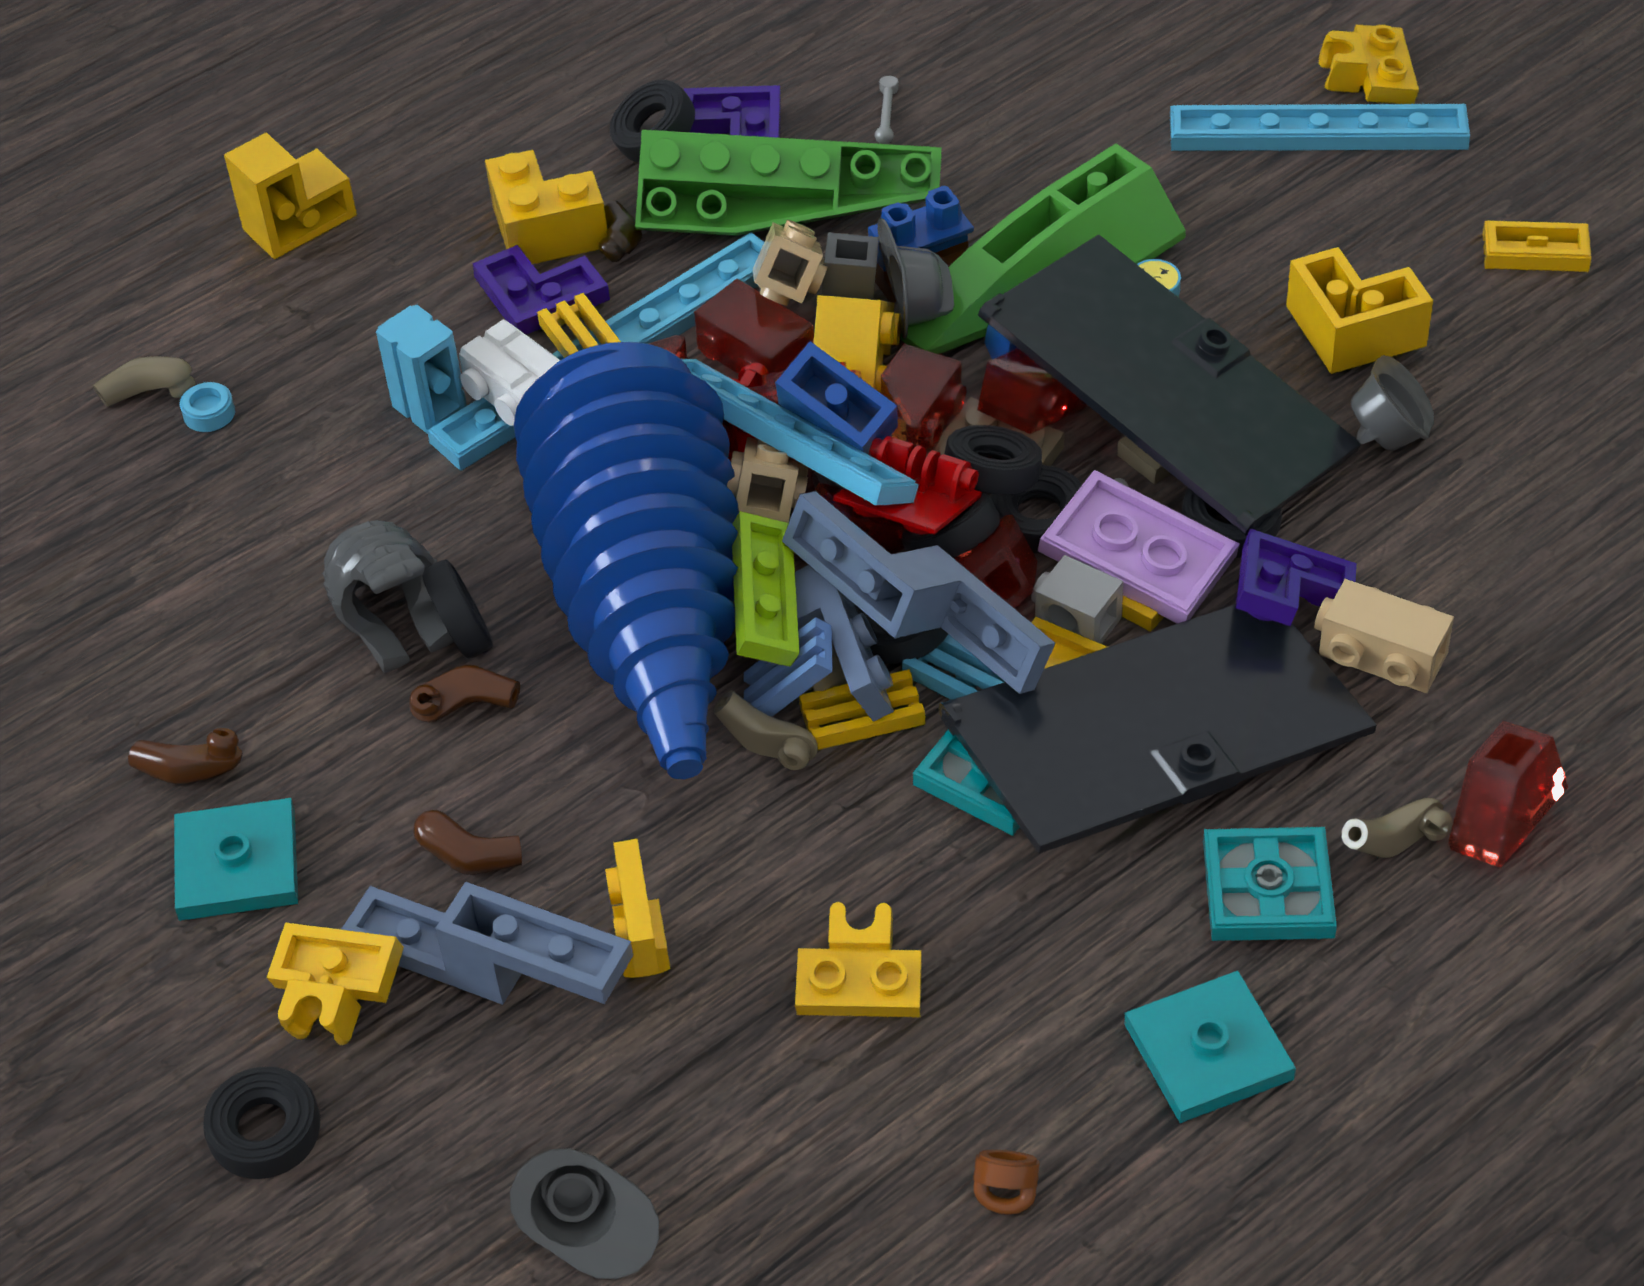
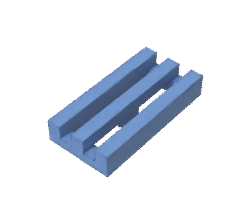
M815 617L798 630L800 653L791 667L759 660L744 672V682L750 684V686L744 690V700L751 703L753 707L762 713L772 717L832 672V630L830 624Z

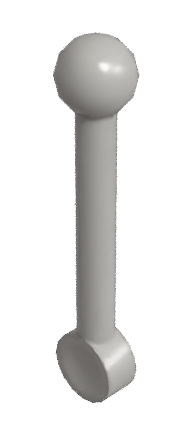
M884 76L879 81V89L883 93L881 123L875 132V139L879 144H889L894 138L893 131L890 128L893 94L898 91V79L894 76Z

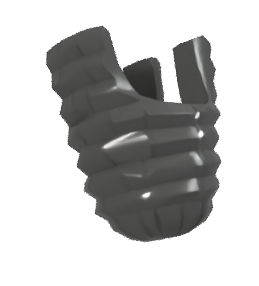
M373 520L348 528L330 544L324 558L325 570L322 574L325 579L324 588L337 618L351 632L361 637L373 654L382 672L386 673L409 663L410 658L395 634L356 597L355 591L358 588L368 585L375 594L402 584L413 622L431 653L453 644L454 641L433 605L422 578L423 571L437 563V559H434L430 552L413 538L406 529L398 527L392 522Z

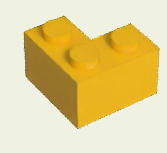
M266 132L224 154L242 228L274 260L357 215L349 177L318 149L295 159Z
M534 150L509 153L501 157L485 160L492 205L506 249L518 245L532 264L599 250V242L608 234L606 233L607 224L604 202L593 170L544 181Z
M1339 247L1290 260L1286 307L1330 374L1375 362L1382 355L1392 357L1427 346L1433 299L1410 267L1361 280Z
M818 295L814 344L887 398L890 388L891 369L890 366L883 365V355H890L891 345H899L901 337L902 316L901 314L894 313L895 303L882 300Z

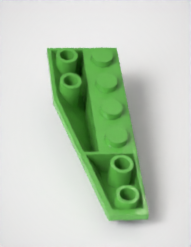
M642 130L635 229L737 236L750 232L770 230L773 222L784 227L787 220L803 224L880 210L897 202L902 204L926 201L928 191L940 187L942 147Z
M1115 143L1040 191L969 247L948 267L952 278L953 311L934 320L909 326L907 339H903L901 333L900 340L922 357L928 359L986 336L988 324L978 316V312L984 303L1000 293L1004 294L1095 236L1101 235L1129 259L1138 264L1139 262L1156 258L1183 240L1186 230L1152 167Z

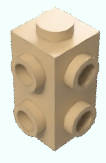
M787 220L784 227L774 222L772 223L753 267L754 283L758 284L761 288L759 293L762 296L788 306L790 299L803 303L807 291L812 294L817 293L824 279L827 267L824 266L825 259L822 258L823 253L820 243L814 237L815 231L791 220Z
M747 437L745 451H733L731 464L735 477L728 481L727 487L736 497L739 511L788 523L791 508H795L799 495L806 492L808 467L789 457L787 453L780 452L757 438Z
M1345 579L1335 598L1326 597L1317 613L1314 628L1321 631L1319 655L1334 660L1340 665L1354 667L1387 679L1396 685L1407 686L1427 694L1448 654L1454 616L1437 611L1432 607L1419 605L1382 592L1377 588Z

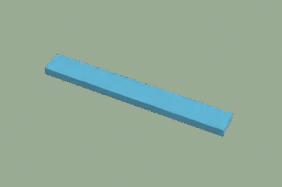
M750 232L606 320V323L621 342H638L658 347L663 346L758 287V284L754 283L753 267L764 241ZM590 330L589 333H590V334L592 335V337L596 340V342H597L599 345H601V343L598 341V339L595 337V335H594V334L592 333V331ZM578 339L572 341L579 351L583 350ZM558 350L552 353L559 360L564 359ZM484 398L472 402L427 430L430 444L460 471L515 438L514 426L506 424L497 413L495 406Z

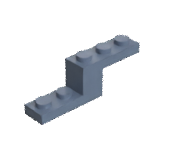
M816 491L799 495L782 542L891 636L898 638L942 628L1019 694L1035 690L1055 642L938 545L891 555Z
M810 565L796 571L798 630L815 617L830 624L832 642L851 694L873 722L894 712L886 689L893 686V681L880 656H873L870 647L877 644V638L866 616L863 613L858 614L855 604Z
M466 881L445 913L370 886L341 929L395 936L404 946L398 966L502 1005L521 974L605 1004L633 957L632 945L629 940Z

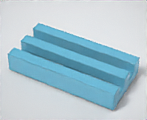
M949 634L929 654L919 659L913 658L902 661V671L910 669L915 682L950 700L977 692L978 690L974 689L975 686L986 689L1005 682ZM930 662L954 674L955 678L929 666L927 663Z

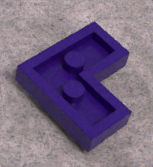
M780 85L684 88L695 108V119L690 130L691 133H730V135L780 138Z
M516 245L472 263L476 281L504 319L525 335L542 329L539 325L538 311L547 308L551 314L557 312L556 304L564 300L569 306L574 305V296L584 293L593 306L610 300L608 284L586 256L539 274L520 247Z
M1250 529L1242 548L1236 609L1248 612L1259 620H1273L1291 626L1298 610L1299 596L1316 606H1321L1326 597L1334 599L1345 579L1356 582L1357 563Z

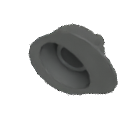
M879 218L877 223L878 237L883 262L898 304L899 314L902 316V337L907 339L909 326L934 320L953 311L952 278L948 265L934 252L923 248L896 246L885 219Z
M1382 355L1375 361L1370 377L1356 392L1350 403L1353 413L1361 424L1357 432V441L1360 444H1365L1375 440L1383 448L1395 451L1419 438L1428 439L1434 423V412L1430 400L1415 377L1400 362L1392 357Z
M572 1148L547 1150L533 1156L518 1170L510 1188V1210L518 1227L533 1241L581 1272L598 1279H620L636 1273L652 1258L659 1241V1218L651 1199L637 1185L600 1161L596 1156Z

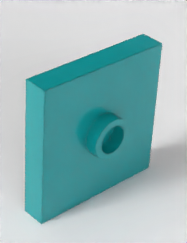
M291 798L174 814L175 911L179 921L298 904L295 809Z
M1238 970L1125 1012L1124 1025L1179 1123L1295 1079V1065Z

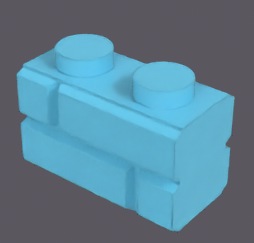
M410 305L378 326L376 334L393 408L406 418L411 417L412 422L427 433L428 429L467 406L465 393L462 389L463 385L460 380L461 372L452 330L438 320L433 321L432 315L419 305Z

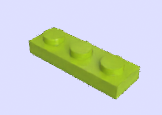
M739 511L732 523L738 531V535L732 545L733 562L738 567L733 577L736 653L740 656L791 667L800 652L794 552L782 542L789 523Z

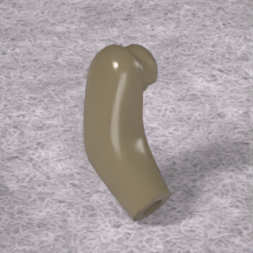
M154 356L132 359L92 386L101 401L108 407L139 393L161 388H168L172 397L181 398L189 388L195 386V380L190 376L192 368L187 361L181 358Z
M733 690L725 693L713 709V713L744 748L759 755L778 758L780 763L787 769L801 770L817 754L818 744L812 733L803 727L762 713Z
M1423 798L1406 804L1379 818H1353L1348 820L1342 829V840L1351 849L1380 858H1391L1406 850L1424 835L1431 841L1444 839L1452 829L1453 818L1450 813L1443 810V804L1439 800Z

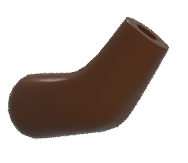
M475 665L459 666L416 687L409 698L410 711L418 720L434 722L472 702L490 703L512 709L519 697L520 682Z
M216 728L208 734L207 744L173 745L139 740L131 747L128 762L131 767L159 780L172 784H185L209 779L233 770L240 763L243 754L242 750L238 747L239 738L234 731L227 728Z
M439 810L425 811L415 820L413 833L417 842L445 864L462 874L477 875L522 865V851L518 835L493 838L474 836L447 814Z

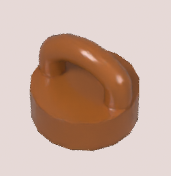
M983 1150L979 1152L975 1158L974 1195L977 1201L987 1210L1005 1215L1019 1214L1029 1209L1036 1197L1040 1162L1033 1155L1017 1151ZM990 1186L1020 1189V1195L1015 1198H1001L990 1191Z

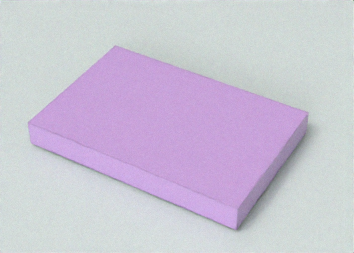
M1094 470L1040 538L1038 551L1058 562L1064 555L1069 556L1122 580L1123 596L1157 611L1161 616L1178 624L1192 618L1235 559L1239 543Z

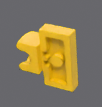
M1355 25L1353 32L1329 31L1327 33L1319 56V65L1323 68H1331L1324 85L1327 90L1358 93L1362 85L1367 102L1415 103L1419 88L1402 28L1390 27L1388 25Z
M638 839L613 842L617 867L605 869L611 905L623 903V905L612 906L615 935L631 941L633 957L624 970L623 976L638 978L660 974L670 969L668 949L659 899L648 900Z
M835 902L831 905L829 914V949L798 948L795 997L797 1015L920 1017L921 950H892L893 916L892 908L887 903L877 905L874 922L868 928L861 930L854 929L847 923L844 904Z
M285 922L266 977L275 988L285 989L278 1010L280 1024L290 1035L301 1040L309 1035L314 1022L319 1018L320 1024L327 1031L334 1034V1039L339 1045L347 1044L352 1037L361 1009V1005L357 1000L387 1002L404 946L395 936Z

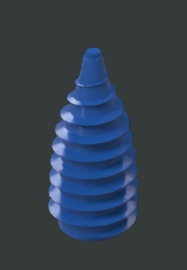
M638 342L606 343L580 350L560 360L546 373L536 379L523 394L516 408L514 418V431L517 440L516 461L520 475L524 479V498L532 513L533 533L541 547V559L544 570L553 582V595L558 607L567 616L569 631L574 641L587 652L589 663L595 673L604 681L613 685V690L619 701L629 709L637 712V723L640 729L648 735L660 766L674 779H689L702 771V764L706 760V734L709 731V726L707 725L708 704L716 696V688L710 683V679L725 667L729 653L723 643L736 629L735 606L733 604V577L738 567L733 562L732 545L738 535V531L732 523L739 513V508L733 492L727 487L728 481L735 477V472L728 459L730 441L727 431L723 427V403L717 392L706 381L691 374L687 365L670 351L658 346Z

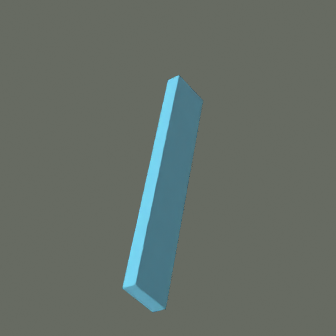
M1466 104L1170 106L1171 151L1468 150L1470 142Z
M681 359L687 365L691 374L706 381L717 392L723 403L724 420L780 452L787 453L789 457L876 506L914 503L919 484L915 483V480L697 359Z

